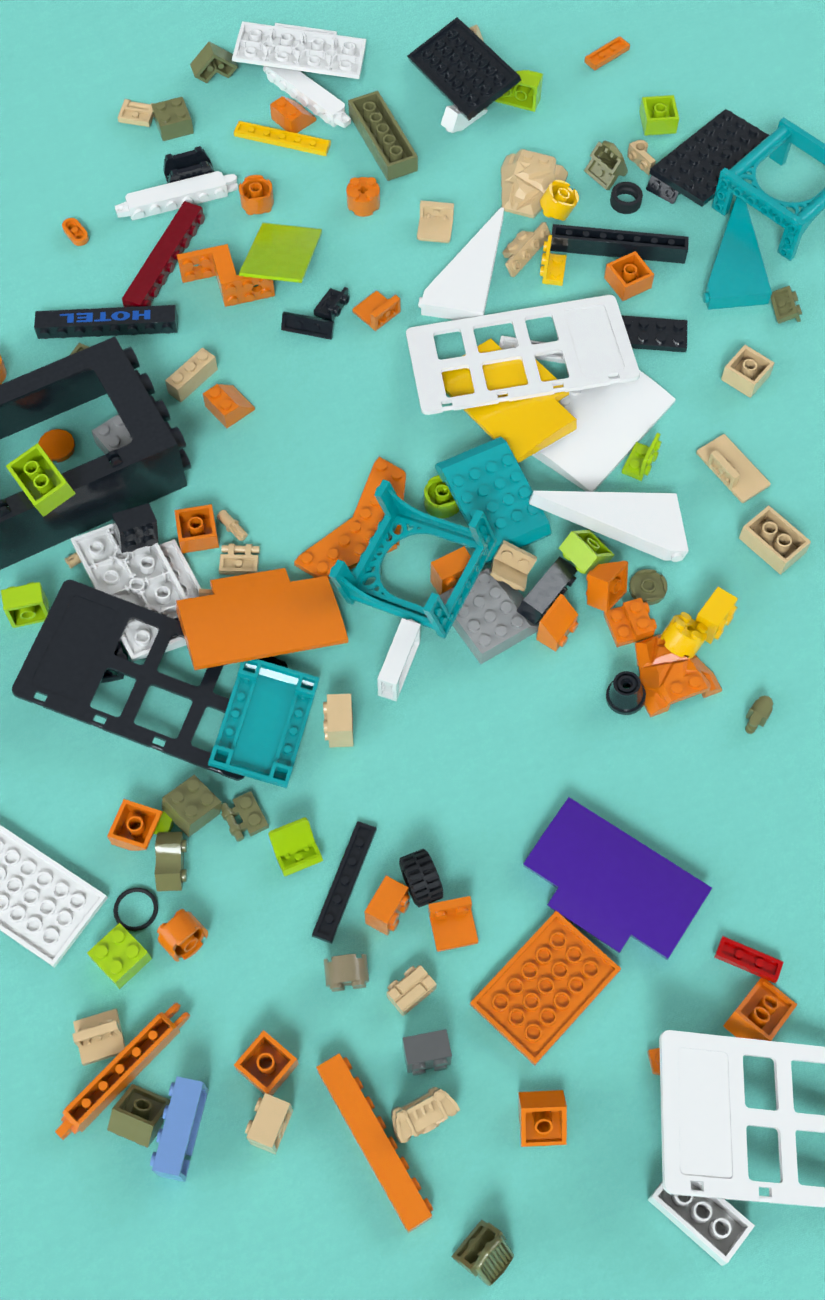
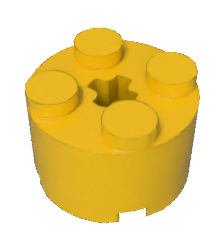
M555 180L547 187L540 199V205L546 217L565 221L579 201V195L575 189L572 190L569 187V183Z
M681 612L680 615H675L661 634V640L664 638L666 642L664 644L665 647L679 657L687 655L689 658H693L707 639L706 632L708 628L702 623H697L688 613Z

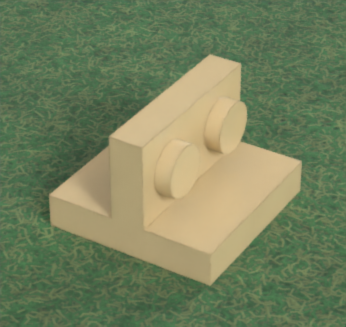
M117 1009L73 1021L75 1033L72 1034L73 1040L79 1048L83 1066L117 1056L126 1047Z

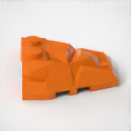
M661 634L635 643L637 667H639L640 673L639 679L646 692L644 706L650 717L667 712L671 704L698 694H702L703 698L722 692V688L714 673L696 655L693 658H689L687 655L679 657L665 647L664 644L666 642L664 638L661 640Z

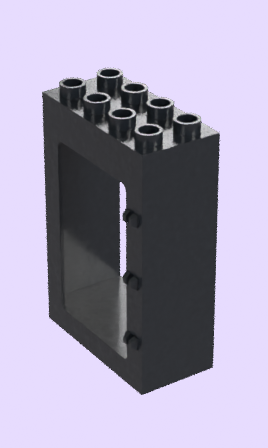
M116 337L107 339L0 385V439L105 394L110 398L132 437L130 444L62 473V476L76 494L44 517L35 508L24 491L0 500V570L113 520V513L153 502L187 486L184 471L190 469L191 464L183 449L186 448L184 437L177 426L171 429L167 422L171 420L169 412L162 399L155 401L152 396L155 390L147 373L140 375L136 369L140 365L131 347L122 349Z

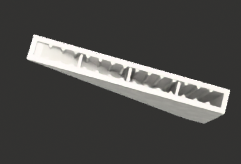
M501 207L424 290L423 297L419 298L418 307L421 308V315L452 320L484 315L503 223L504 208Z
M533 491L529 499V504L664 561H682L689 552L676 493Z

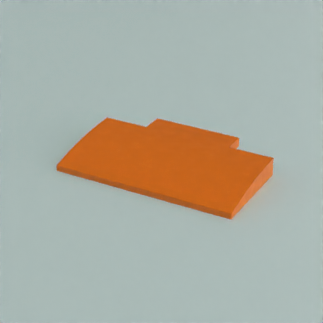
M281 568L210 580L213 595L176 600V612L194 670L348 643L349 640L328 576L290 582L286 569Z

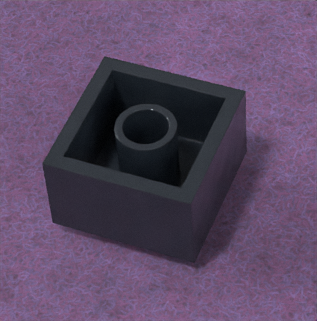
M149 503L112 514L114 535L122 553L133 552L138 548L158 543L157 520Z

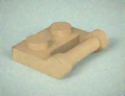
M125 99L117 118L120 123L150 127L154 116L151 104L132 102L130 99Z

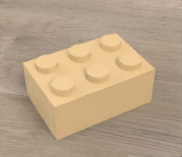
M769 505L743 526L739 536L743 543L780 575L807 552L811 543L808 538Z

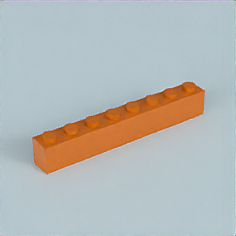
M339 1053L317 1066V1072L405 1229L410 1233L432 1218L430 1212L433 1211L429 1200L427 1198L422 1199L418 1192L421 1190L417 1179L415 1177L410 1178L407 1172L410 1169L403 1156L401 1158L398 1157L395 1151L398 1148L392 1136L387 1137L384 1129H386V1125L380 1116L376 1118L372 1109L375 1106L370 1097H364L361 1089L364 1087L358 1076L353 1078L349 1071L353 1068L347 1057L342 1058Z

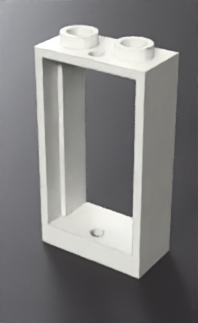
M401 619L377 678L378 696L397 702L420 644L421 624L415 620Z

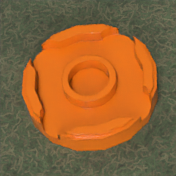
M50 430L38 442L51 461L63 462L69 459L75 451L74 438L66 430Z

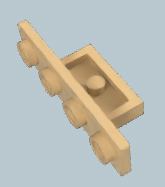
M542 222L534 232H519L516 238L502 252L504 258H510L505 265L511 277H515L544 245V241L548 240V236L551 233L546 222Z

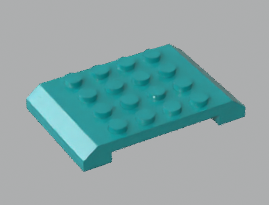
M502 437L435 465L442 482H446L467 525H469L476 510L484 511L497 540L485 564L492 562L503 540L523 548L552 534L550 523L544 511L529 504L533 491L508 443Z
M259 659L241 662L208 766L287 788L320 678Z

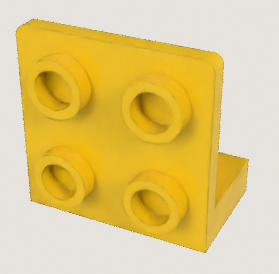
M549 235L548 241H544L543 251L546 253L542 254L541 265H544L540 269V276H543L542 284L562 286L567 255L550 253L552 235Z

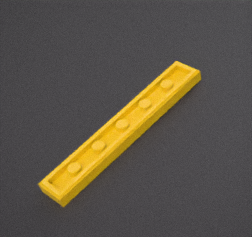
M238 121L234 130L235 137L327 156L331 146L330 140Z

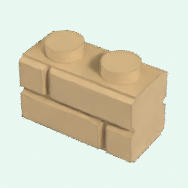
M421 965L416 968L414 966L410 967L404 973L405 977L401 981L395 980L387 987L389 990L386 992L387 998L402 1016L406 1015L437 987L436 982Z

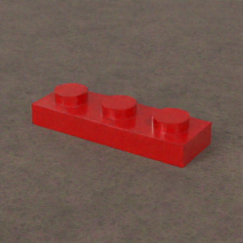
M724 936L721 937L714 958L775 984L778 981L784 963L781 960Z

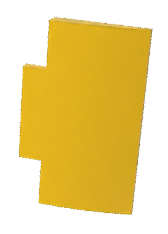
M492 339L477 346L479 353L503 350ZM520 359L482 366L489 391L528 384L523 362ZM536 360L541 381L558 380ZM468 368L441 373L445 392L450 397L474 393L471 374ZM563 385L553 386V389L561 388ZM558 392L552 395L510 402L504 401L498 404L463 409L493 440L502 437L508 443L518 463L577 429V419L558 402L568 396L569 392ZM508 394L498 395V398L506 397Z

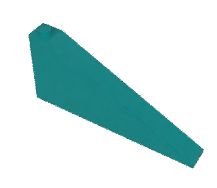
M736 197L706 292L703 293V302L706 303L708 310L769 304L772 295L747 203L739 197Z

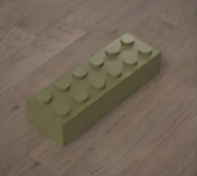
M375 91L348 100L349 116L387 181L418 171V156L380 93Z

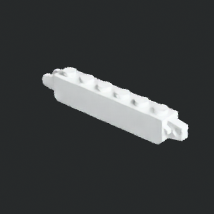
M270 66L263 67V71L266 72L267 78L271 83H274L282 91H285L293 99L307 107L313 114L323 119L325 123L330 124L332 127L339 125L343 128L351 124V118L345 113V103L301 71Z
M216 171L128 193L125 196L126 202L115 206L118 218L131 216L133 221L179 209L184 201L196 205L227 197L229 192L238 189V184L236 183L237 176L235 174L223 176L222 172Z

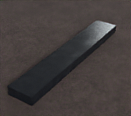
M357 821L313 930L312 937L332 944L377 831L376 827Z

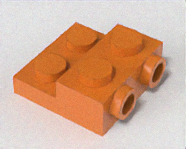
M642 598L623 602L621 607L604 612V618L616 647L653 637L657 625L654 618L650 619L648 615L650 612L647 602L643 603Z

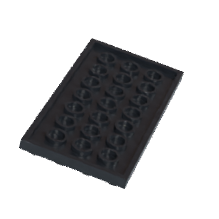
M458 17L407 55L409 61L468 121L521 81L520 75Z
M725 109L651 167L649 174L703 207L715 196L721 170L724 168L730 170L766 139L769 134Z

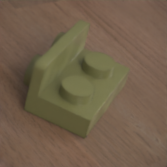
M790 285L773 291L771 301L778 324L796 318L797 322H801L799 315H802V310L799 304L796 305V301H799L796 291L792 292Z

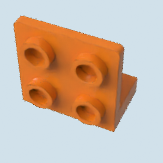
M375 291L355 306L352 312L373 330L377 331L401 312L400 298L394 295L392 298L387 299L381 293Z
M470 896L428 904V913L437 952L478 944Z

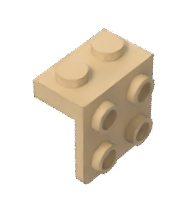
M421 201L417 239L420 241L449 243L454 219V204Z

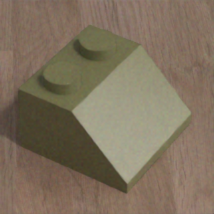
M132 1084L112 1108L107 1130L148 1148L164 1122V1108L170 1104V1100Z

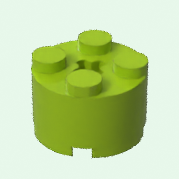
M439 475L432 477L424 488V507L426 511L436 518H449L457 514L459 508L446 482L443 483Z

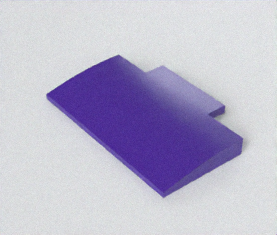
M570 797L567 798L523 863L525 868L557 888L547 904L548 907L559 912L563 917L618 953L621 952L631 936L666 960L672 954L712 890V887Z

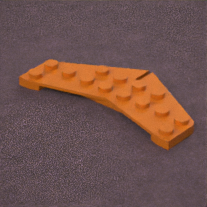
M379 457L374 462L353 517L300 554L294 561V566L314 578L328 576V579H330V570L337 560L344 561L349 570L355 568L360 561L361 554L365 552L369 545L370 538L374 536L379 522L385 516L374 496L376 488L380 486L383 479L390 481L397 496L404 501L405 471ZM397 525L394 531L395 534H401V525ZM400 541L394 544L388 552L397 549V545L399 546Z

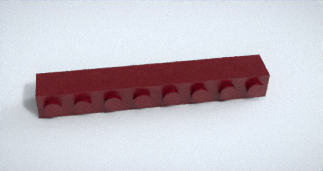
M186 201L183 202L122 297L124 307L151 306L153 299L158 296L162 285H165L167 277L173 272L178 261L177 254H182L189 247L192 237L196 235L199 226L204 223L205 215L201 206Z

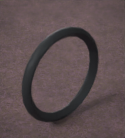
M128 889L117 898L114 904V918L126 930H143L155 920L158 913V902L155 896L147 889ZM142 892L152 899L154 905L152 917L141 926H128L118 916L119 903L130 893Z

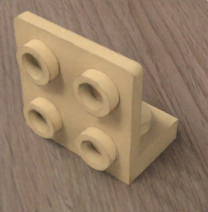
M503 540L493 557L490 575L495 580L503 581L513 589L524 592L527 576L537 561V557Z

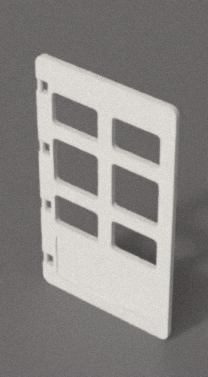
M613 295L416 326L406 330L420 407L425 415L498 404L504 401L510 402L552 395L558 392L607 386L619 382H631L638 380L640 377V371L619 306ZM552 317L558 340L531 344L525 321ZM507 323L513 325L518 347L486 353L478 352L474 329ZM460 332L466 355L443 360L438 359L434 336ZM562 353L569 377L547 382L541 381L535 357ZM518 359L522 360L528 382L527 385L492 391L487 389L482 369L483 365ZM468 368L471 374L474 393L447 397L441 373ZM613 376H618V377H619V378H615V379H609V377H613ZM563 385L561 388L553 389V386ZM508 394L506 397L498 398V395ZM452 403L451 406L442 407L443 404Z
M673 1030L663 1032L660 1035L659 1044L662 1176L664 1190L671 1195L825 1208V1187L805 1186L798 1182L795 1136L797 1130L825 1133V1116L795 1112L791 1061L825 1064V1047ZM744 1055L771 1058L774 1061L775 1111L746 1107L743 1072ZM747 1126L775 1128L777 1130L780 1183L759 1182L749 1179ZM691 1181L701 1182L702 1190H691ZM759 1187L769 1188V1196H760Z

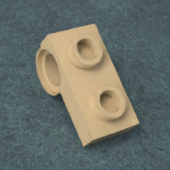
M634 141L629 144L627 157L649 176L650 168L655 165L656 160L647 153L648 143L646 141Z

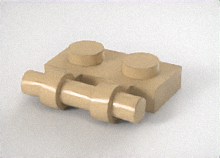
M233 543L221 546V552L228 554H220L219 574L244 575L258 572L259 557L258 555H252V553H260V546H252V544L238 546ZM235 553H245V555H235Z

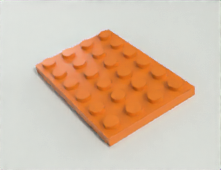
M555 911L470 1002V1006L535 1066L620 972L621 968L559 912Z

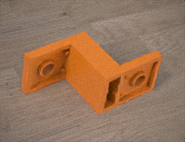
M228 244L177 254L182 282H191L216 276L225 307L275 296L273 280L236 275Z

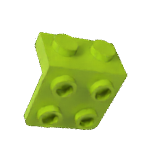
M306 817L271 830L268 833L284 877L323 861Z

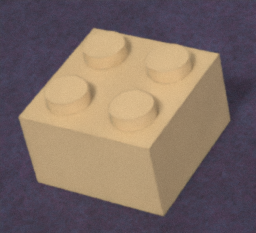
M744 345L725 366L721 380L751 398L770 377L775 363L747 345Z
M327 694V702H323L325 741L329 740V748L353 747L351 694Z
M265 1093L263 1099H258L254 1109L257 1112L254 1120L248 1122L245 1133L251 1145L276 1155L293 1109L290 1103Z

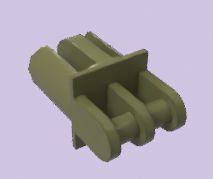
M769 696L759 697L749 709L746 715L749 722L745 727V731L748 734H753L758 725L764 727L772 713L773 701Z

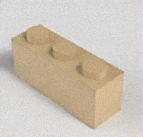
M202 347L165 380L168 393L179 402L185 400L218 370L216 357Z

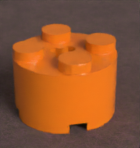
M261 175L246 177L245 181L239 184L242 208L248 215L269 213L274 204L271 181L264 179Z
M354 177L350 179V183L346 188L348 209L352 210L357 216L366 217L372 215L380 207V188L376 179L373 177Z
M184 909L177 911L168 923H163L157 929L159 944L177 962L179 961L178 958L182 957L186 960L194 955L202 947L203 943L201 941L203 937L206 939L208 937V930L191 912Z

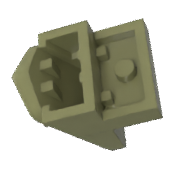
M606 140L602 143L600 141L597 143L590 154L592 159L584 170L606 190L611 189L619 175L626 176L628 173L622 153L614 143Z
M481 1219L451 1257L472 1275L478 1276L487 1286H491L505 1272L514 1258V1254L505 1242L506 1238L503 1233L489 1222L486 1223Z

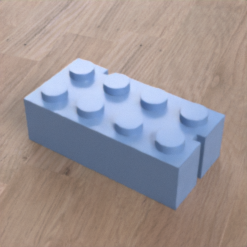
M177 1076L176 1081L171 1083L169 1096H171L170 1104L165 1106L163 1112L164 1126L163 1129H159L156 1142L159 1143L157 1152H153L150 1166L153 1167L152 1171L160 1177L186 1181L190 1160L184 1158L185 1155L192 1156L209 1091L204 1082Z

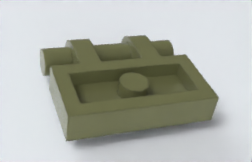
M251 791L233 799L234 808H229L227 803L221 804V815L227 821L230 827L229 831L237 842L244 839L242 832L246 830L251 837L269 828ZM240 815L243 823L237 824L234 817Z

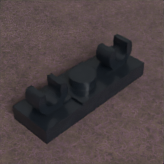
M283 312L281 330L332 340L334 321Z

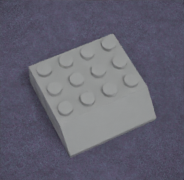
M491 568L480 572L452 625L480 664L538 632L540 622L539 620L534 625L517 612L524 597L509 584L495 580L490 575ZM455 587L439 595L444 605H446Z

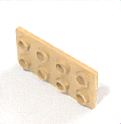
M725 434L709 442L696 452L741 503L748 501L770 487L771 483Z

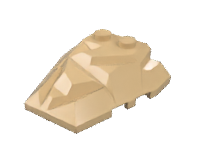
M521 149L516 154L506 156L501 167L502 208L506 212L534 219L542 210L540 199L547 187L555 180L566 182L568 172L563 166L557 165L556 159L552 156Z

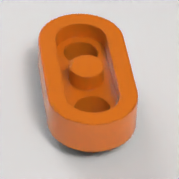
M68 218L63 221V231L74 245L83 246L89 241L87 231L77 219Z

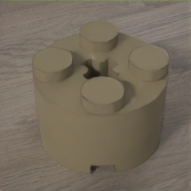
M356 954L331 957V962L327 958L324 959L326 987H330L332 992L344 991V986H352L353 989L366 988V983L369 982L366 954H362V958H356Z

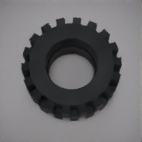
M420 849L400 857V869L415 905L420 908L443 898V887L438 872L429 853L425 849Z

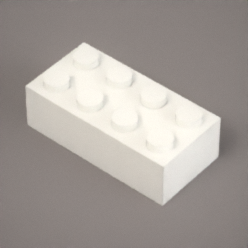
M663 1180L648 1199L651 1204L721 1266L729 1262L755 1226L725 1199L671 1195L664 1190ZM691 1181V1190H702L701 1182Z

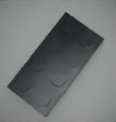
M621 315L633 349L672 352L687 351L688 320Z

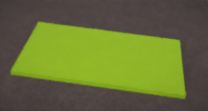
M262 223L239 271V276L302 283L322 234V229Z

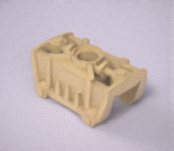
M434 1086L428 1089V1093L405 1106L392 1109L391 1119L394 1134L400 1143H406L413 1135L418 1137L420 1134H425L435 1129L441 1122L443 1123L448 1119V1116L456 1115L460 1108L446 1091Z

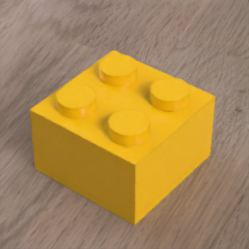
M720 587L716 588L695 620L697 623H702L708 628L705 641L709 644L714 639L718 640L721 637L724 627L731 623L734 618L733 615L738 608L735 606L738 598Z

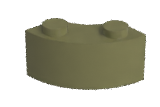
M182 832L157 833L155 841L156 890L182 891L183 882H187V870L184 869V852H187V840H183Z

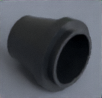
M620 672L607 687L606 702L610 709L618 714H634L641 710L645 704V688L640 683L639 677L633 672Z

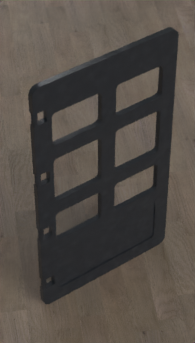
M74 580L63 582L12 686L13 695L19 699L40 705L43 708L85 724L98 727L127 740L156 749L185 762L214 771L230 779L240 781L245 777L208 766L211 753L194 747L191 744L206 708L210 707L223 713L226 712L229 699L213 692L224 665L207 668L199 686L191 685L158 672L157 669L172 636L177 635L184 638L180 621ZM131 619L156 627L159 630L142 665L114 654ZM272 656L259 659L288 668L285 661ZM107 670H113L136 680L119 717L90 706ZM151 686L192 701L180 733L175 739L134 723L147 691ZM36 693L47 696L45 702L34 698ZM95 716L105 718V724L94 721ZM154 738L166 741L164 747L154 744Z

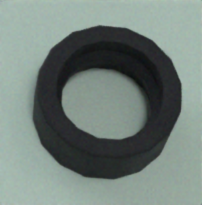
M618 183L611 192L610 204L612 208L622 214L636 212L642 203V190L635 183ZM628 194L636 200L625 202L618 199L617 196Z

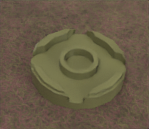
M653 569L637 571L630 580L629 592L634 599L642 598L643 603L647 602L648 605L657 604L664 599L667 593L665 577L662 574L656 573L657 571Z

